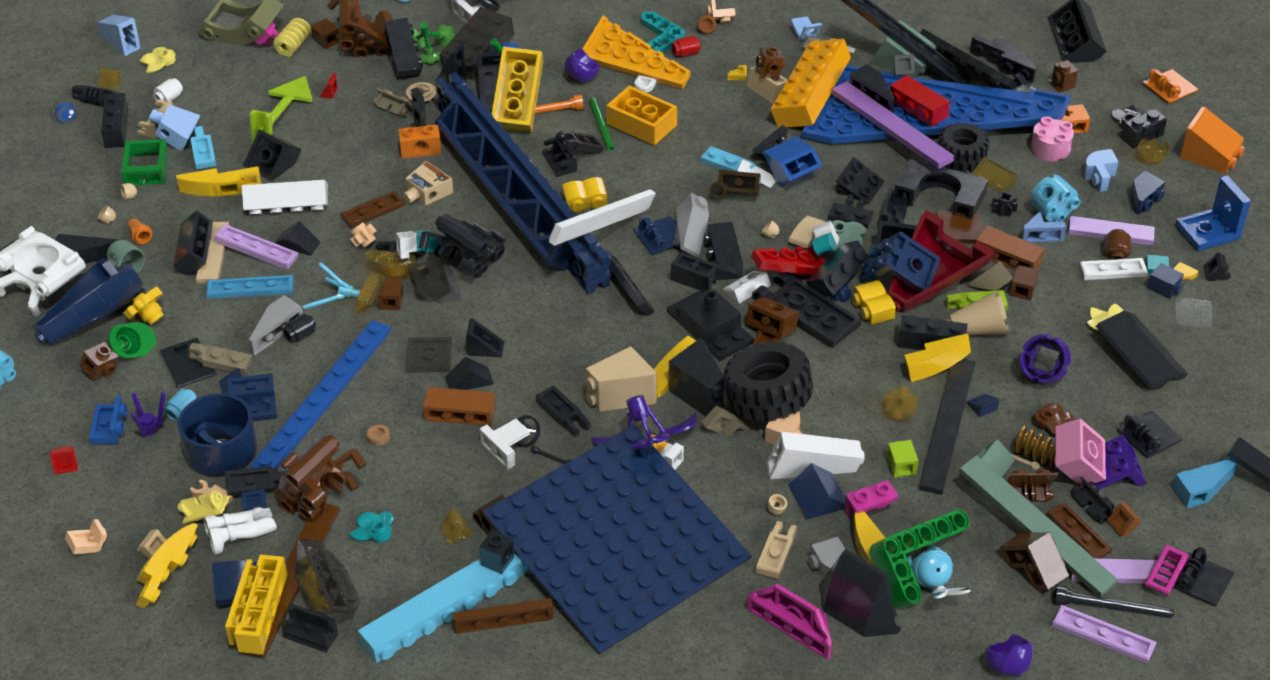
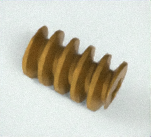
M1024 425L1014 442L1016 452L1019 454L1024 452L1025 457L1029 458L1032 456L1036 462L1041 459V464L1047 465L1049 463L1050 468L1055 469L1056 445L1052 444V436H1049L1045 441L1043 440V432L1036 437V430L1033 428L1027 433V425Z

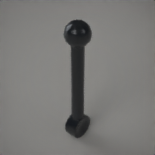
M536 445L531 447V453L533 454L538 453L562 464L571 461L570 459L563 460L542 451Z

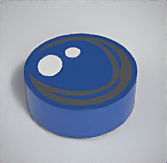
M61 103L56 107L55 115L63 123L75 119L76 110L70 103Z

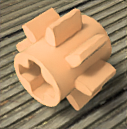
M362 222L351 231L354 237L350 240L356 247L361 244L365 248L376 239L373 235L376 229L371 223L366 226Z

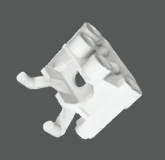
M30 226L19 234L20 239L0 251V271L10 269L12 272L0 278V297L6 294L4 287L16 283V286L23 290L27 289L28 286L31 290L28 307L32 316L38 317L41 314L38 308L39 300H45V296L51 295L85 270L86 265L77 252L72 251L47 235L35 231Z

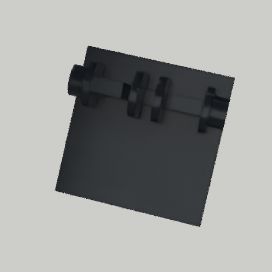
M853 157L836 180L838 182L836 192L839 195H843L849 191L859 200L861 197H865V204L869 205L885 181Z
M1153 411L1138 418L1136 415L1128 414L1124 418L1125 424L1117 428L1146 458L1183 440Z
M1198 547L1192 553L1188 552L1187 563L1182 573L1179 574L1174 588L1217 606L1235 572L1206 560V550Z

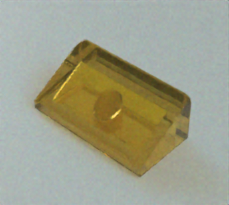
M986 157L980 161L971 174L988 179L987 186L1000 193L1008 192L1016 185L1017 180L1015 172Z
M373 271L369 273L356 299L354 309L356 314H360L373 304L385 280L384 275Z

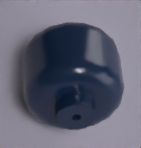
M843 285L830 298L835 302L840 301L844 303L851 298L852 291L847 285Z

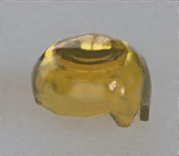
M1156 138L1150 141L1140 140L1137 146V152L1141 159L1152 164L1163 162L1171 149L1167 142L1159 145Z

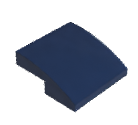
M273 373L227 379L228 394L237 396L248 404L253 422L277 419Z
M246 561L212 563L217 607L233 604Z

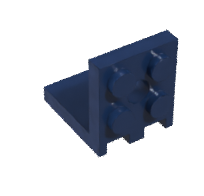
M900 231L869 249L867 253L869 258L861 269L862 275L859 282L862 284L873 282L890 273L920 293L931 286L940 257ZM912 261L917 263L918 270L913 267Z

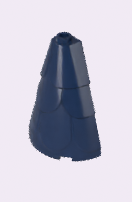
M101 258L32 327L37 332L34 335L40 343H47L48 345L83 330L85 326L131 304L133 299L139 294H145V289L141 287L143 283L130 264L122 263L119 267L115 268L108 259Z

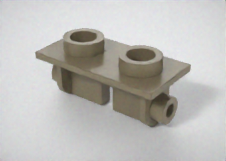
M379 88L376 89L379 96L373 100L375 107L388 111L390 106H392L389 112L399 117H407L409 110L413 111L410 104L411 101L404 96L398 97L387 89L385 91Z

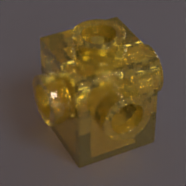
M898 386L897 389H891L890 393H886L883 405L886 406L885 411L891 412L890 417L903 420L904 416L914 418L920 396L911 394V389ZM900 399H902V401H903V404H902L901 407H900L899 404H898V401H899Z

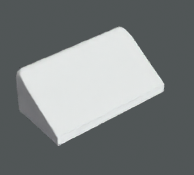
M752 271L722 290L737 303H741L750 298L752 292L759 286L769 287L771 283L766 272Z

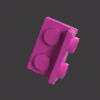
M886 480L846 494L844 512L850 518L855 513H866L876 508L883 509L890 502L898 500V494L890 482Z

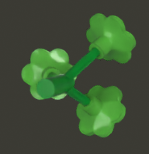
M420 23L422 33H418L414 29L412 38L413 41H417L418 50L425 47L423 41L425 38L426 54L420 56L422 63L433 64L436 61L442 60V53L434 52L433 47L430 46L429 36H435L438 46L448 48L451 42L455 40L453 27L440 25L436 32L429 31L427 23Z

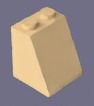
M631 346L586 368L585 384L587 386V394L585 397L591 407L595 406L599 412L628 408L626 400L637 395H644L647 405L657 403V372Z

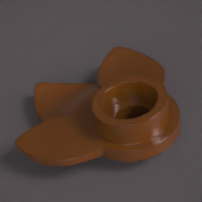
M1055 403L1046 404L1044 409H1038L1034 413L1035 425L1043 430L1048 429L1055 436L1056 426L1076 420L1072 414L1063 412L1061 405Z

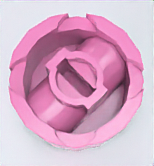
M1051 117L1041 118V121L1034 126L1031 150L1035 153V156L1052 162L1067 158L1071 151L1074 134L1072 130L1073 125L1070 122L1055 120Z

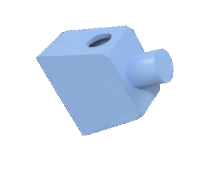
M170 105L164 114L153 109L148 120L159 124L155 132L157 137L166 139L168 144L183 151L200 115Z

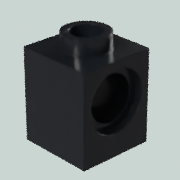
M492 530L479 547L481 566L499 574H503L514 559L513 539Z

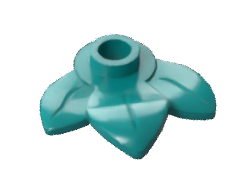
M384 511L379 515L374 512L362 513L357 517L359 527L351 531L349 536L357 541L373 539L376 543L385 542L391 537V523L394 517L389 511Z

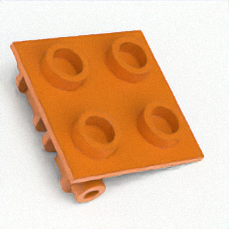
M1152 69L1149 72L1150 78L1143 82L1144 85L1168 103L1198 91V88L1173 69L1164 73H1160L1157 69Z

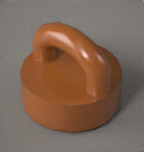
M710 15L701 16L697 22L698 29L707 34L713 32L716 28L715 19Z

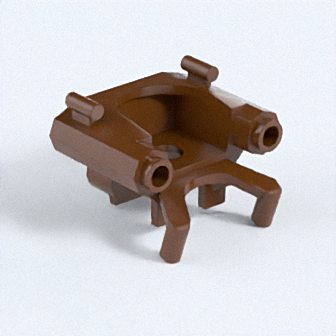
M331 0L327 4L330 10H333L339 4V16L336 18V21L340 22V32L336 35V38L339 39V47L341 49L350 50L353 48L354 57H367L368 50L376 51L379 56L391 55L385 34V21L392 20L389 12L380 11L375 17L376 22L371 23L373 20L371 16L366 14L362 17L359 0Z
M329 435L322 437L299 459H297L298 455L292 452L280 464L282 468L289 469L281 475L279 486L273 492L277 496L278 505L289 514H293L298 509V512L304 519L312 521L318 514H322L328 498L324 491L331 489L338 496L342 494L343 487L338 484V481L342 485L346 482L350 491L359 488L349 471L341 472L343 464L350 459L353 460L358 469L366 466L357 449H350L333 461L332 456L338 451L339 442L334 436Z

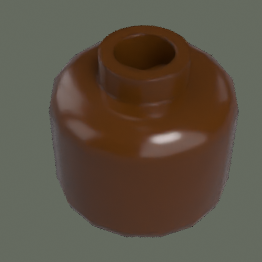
M1113 229L1104 237L1105 256L1110 257L1111 260L1129 257L1131 254V236L1122 229Z

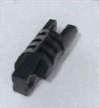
M75 85L72 87V97L74 99L104 106L105 94L119 93L88 85Z

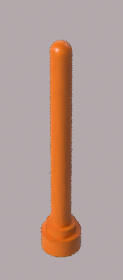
M575 95L568 101L536 106L535 114L568 108L576 109V111L584 110L582 95Z

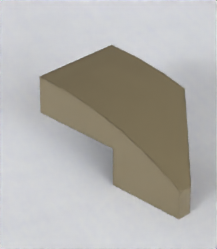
M999 261L968 284L971 287L996 291L1012 280L1013 276L1003 263Z
M715 406L702 421L705 428L717 433L723 431L726 437L731 436L738 429L744 431L750 429L743 420L718 406Z

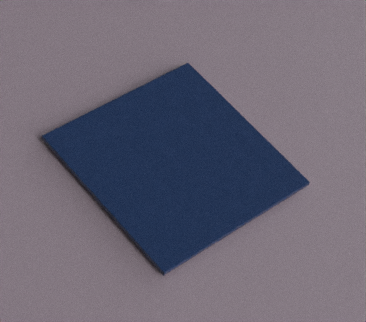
M635 425L630 426L485 509L482 513L498 533L513 539L515 554L598 654L606 651L752 558V555L653 445L643 449L632 448V444L647 439Z

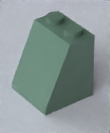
M899 20V23H901L903 26H905L907 29H909L911 32H913L915 35L921 38L932 48L936 49L937 45H935L930 40L922 36L920 33L915 31L913 28L908 26L903 21ZM887 37L869 64L894 71V55H908L911 53ZM914 56L915 74L906 75L916 77L919 73L923 74L928 66Z

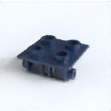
M647 216L639 218V227L633 228V230L652 255L676 247L673 245L676 223L671 216L651 222V219Z

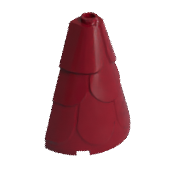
M926 210L919 219L912 239L940 257V261L931 286L920 293L894 276L888 295L895 304V311L905 312L935 297L938 292L958 283L961 279L986 266L994 258L995 251L979 241L973 245V250L944 233V220ZM912 261L913 267L918 270L917 263Z

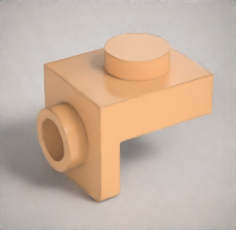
M711 0L709 5H707V15L712 16L715 21L720 20V23H729L735 17V8L716 10L715 0Z
M94 519L89 530L67 531L65 540L73 554L95 553L101 550L103 543L106 541L107 534L99 520Z

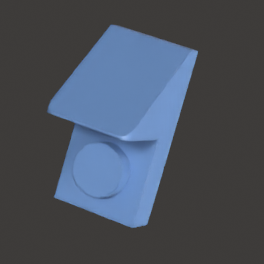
M1039 212L1024 225L1022 239L1028 242L1064 241L1065 222H1043L1041 212Z

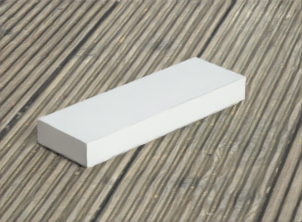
M1143 258L1083 261L1079 265L1084 280L1147 277L1148 274Z

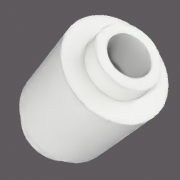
M168 79L154 88L153 97L156 101H172L181 94L183 87L177 79Z

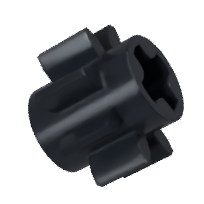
M1007 191L998 193V197H993L992 200L993 212H997L1000 216H1011L1012 211L1017 212V197H1014L1012 193Z

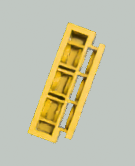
M260 555L257 566H253L251 559L246 561L225 625L229 645H234L236 641L238 652L262 655L264 653L287 578L284 557Z

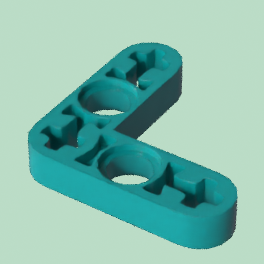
M648 11L641 15V24L659 35L647 43L656 52L660 51L664 54L671 49L672 42L685 37L684 29L657 13Z

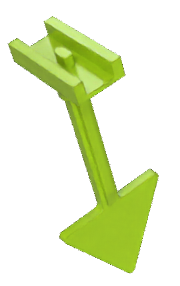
M305 76L268 91L271 96L283 97L271 113L257 110L250 112L252 144L259 129L273 135V123L292 100L312 102L311 92Z

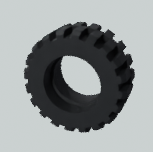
M767 341L764 344L760 342L752 347L747 346L743 348L742 352L738 351L734 354L724 369V382L729 404L736 413L741 416L744 415L749 420L756 419L757 421L764 422V420L776 421L777 418H787L789 414L799 412L800 407L804 408L813 394L812 390L814 388L808 357L792 344L787 345L785 342L779 341V343H774V341Z

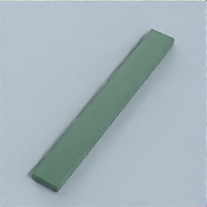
M977 455L960 468L959 473L1024 531L1027 533L1049 532L1055 540L1056 548L1060 557L1064 560L1066 568L1096 595L1102 597L1117 584L1118 579Z

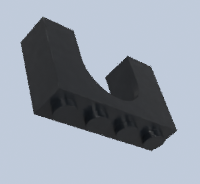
M910 158L895 184V197L902 199V194L905 192L907 195L906 205L913 206L922 191L934 187L944 188L957 196L954 201L952 214L972 220L986 195L988 179L944 167L938 169L932 164ZM969 212V216L958 215L957 213Z

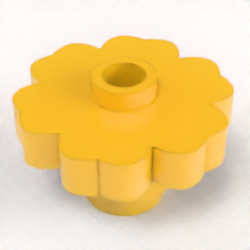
M155 287L146 294H139L133 299L134 303L123 312L129 320L139 315L145 323L148 322L151 326L155 321L164 316L161 311L162 308L156 302L163 295L162 291Z

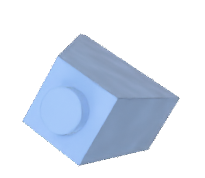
M112 15L97 22L100 36L124 56L141 48L134 18Z

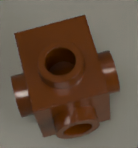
M760 48L759 55L756 56L755 61L756 70L760 77L780 78L781 69L785 65V58L779 48Z
M104 342L97 346L93 345L88 350H85L79 366L94 381L105 375L112 374L116 369L119 356Z

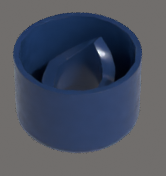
M215 393L199 397L189 403L182 410L178 418V430L185 459L189 466L200 474L212 477L225 476V471L245 468L256 454L257 439L251 410L248 404L237 396ZM222 438H224V439H227V440L219 441V440H217V439H222Z

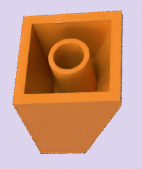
M1202 107L1187 127L1180 158L1226 174L1229 169H1234L1237 158L1242 157L1245 149L1242 146L1244 138L1207 108Z

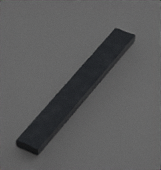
M841 0L909 53L914 54L917 59L946 81L966 84L970 79L967 73L872 1Z
M962 359L951 366L919 490L943 495L976 361Z

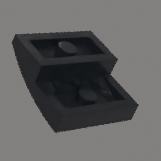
M416 87L411 89L414 127L426 126L424 97L420 89Z

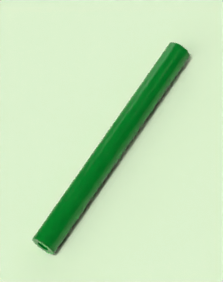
M592 97L589 99V103L607 151L610 149L614 150L615 147L597 99Z

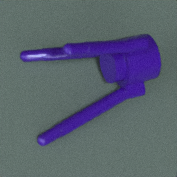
M164 391L161 392L158 416L156 418L151 413H143L137 395L133 392L131 395L140 420L134 412L131 413V416L139 428L142 437L154 435L159 430V427L164 425L162 418L166 393Z

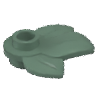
M841 220L832 221L839 237L836 249L843 243L856 240L863 247L861 236L867 233V229L862 224L857 222L845 223Z

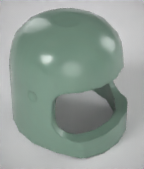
M127 240L115 241L107 250V259L115 268L119 267L123 262L130 261L137 273L144 265L145 255L143 251Z

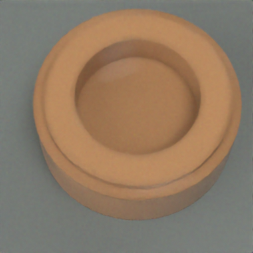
M374 425L367 431V440L372 445H383L390 439L389 429L384 425Z

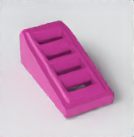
M1166 544L1145 586L1168 596L1179 574L1182 573L1189 554ZM1166 559L1176 562L1178 565L1171 564ZM1162 566H1166V567H1168V568H1170V569H1172V570H1175V571H1174V573H1172V572H1170V571H1168V570L1162 568ZM1160 572L1164 575L1171 577V579L1168 580L1157 574ZM1155 579L1167 584L1165 588L1153 581Z

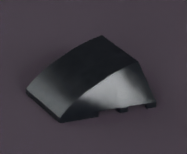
M845 549L819 584L823 611L863 637L899 634L901 629L895 623L894 618L897 616V612L891 607L890 600L893 596L887 573Z

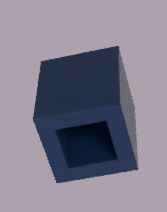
M1160 263L1150 274L1147 289L1171 299L1175 294L1179 295L1184 287V283H1182L1184 274Z

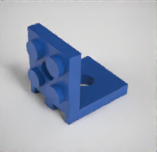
M1228 175L1220 177L1213 208L1178 218L1175 226L1197 251L1241 239L1251 201Z

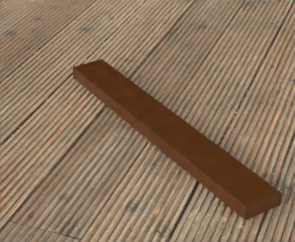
M326 503L322 514H318L312 521L306 522L285 562L287 570L286 582L263 655L243 652L241 654L265 659L282 626L283 618H286L289 607L293 604L340 512L339 506Z

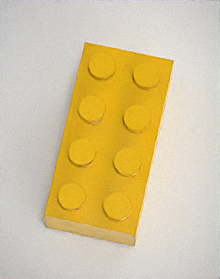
M503 47L492 114L494 119L501 123L504 130L532 133L544 62L542 51Z

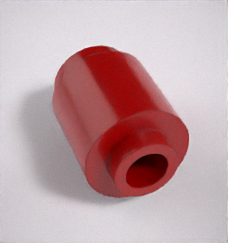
M693 35L676 39L671 43L673 55L681 58L698 54L701 45L699 39H696Z

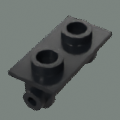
M1080 477L1082 485H1076L1072 488V497L1083 508L1091 502L1086 511L1096 522L1105 523L1109 518L1108 516L1113 513L1114 504L1108 497L1102 498L1098 494L1100 491L1092 481L1088 483L1083 477Z

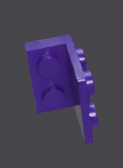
M1121 435L1106 442V480L1094 483L1100 490L1125 477L1129 481L1133 480L1137 486L1147 484L1135 451L1125 436Z

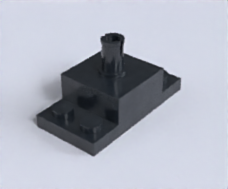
M715 289L707 290L705 293L700 290L667 307V313L696 340L699 338L704 340L710 353L719 362L752 345L754 342V338L741 327V313Z

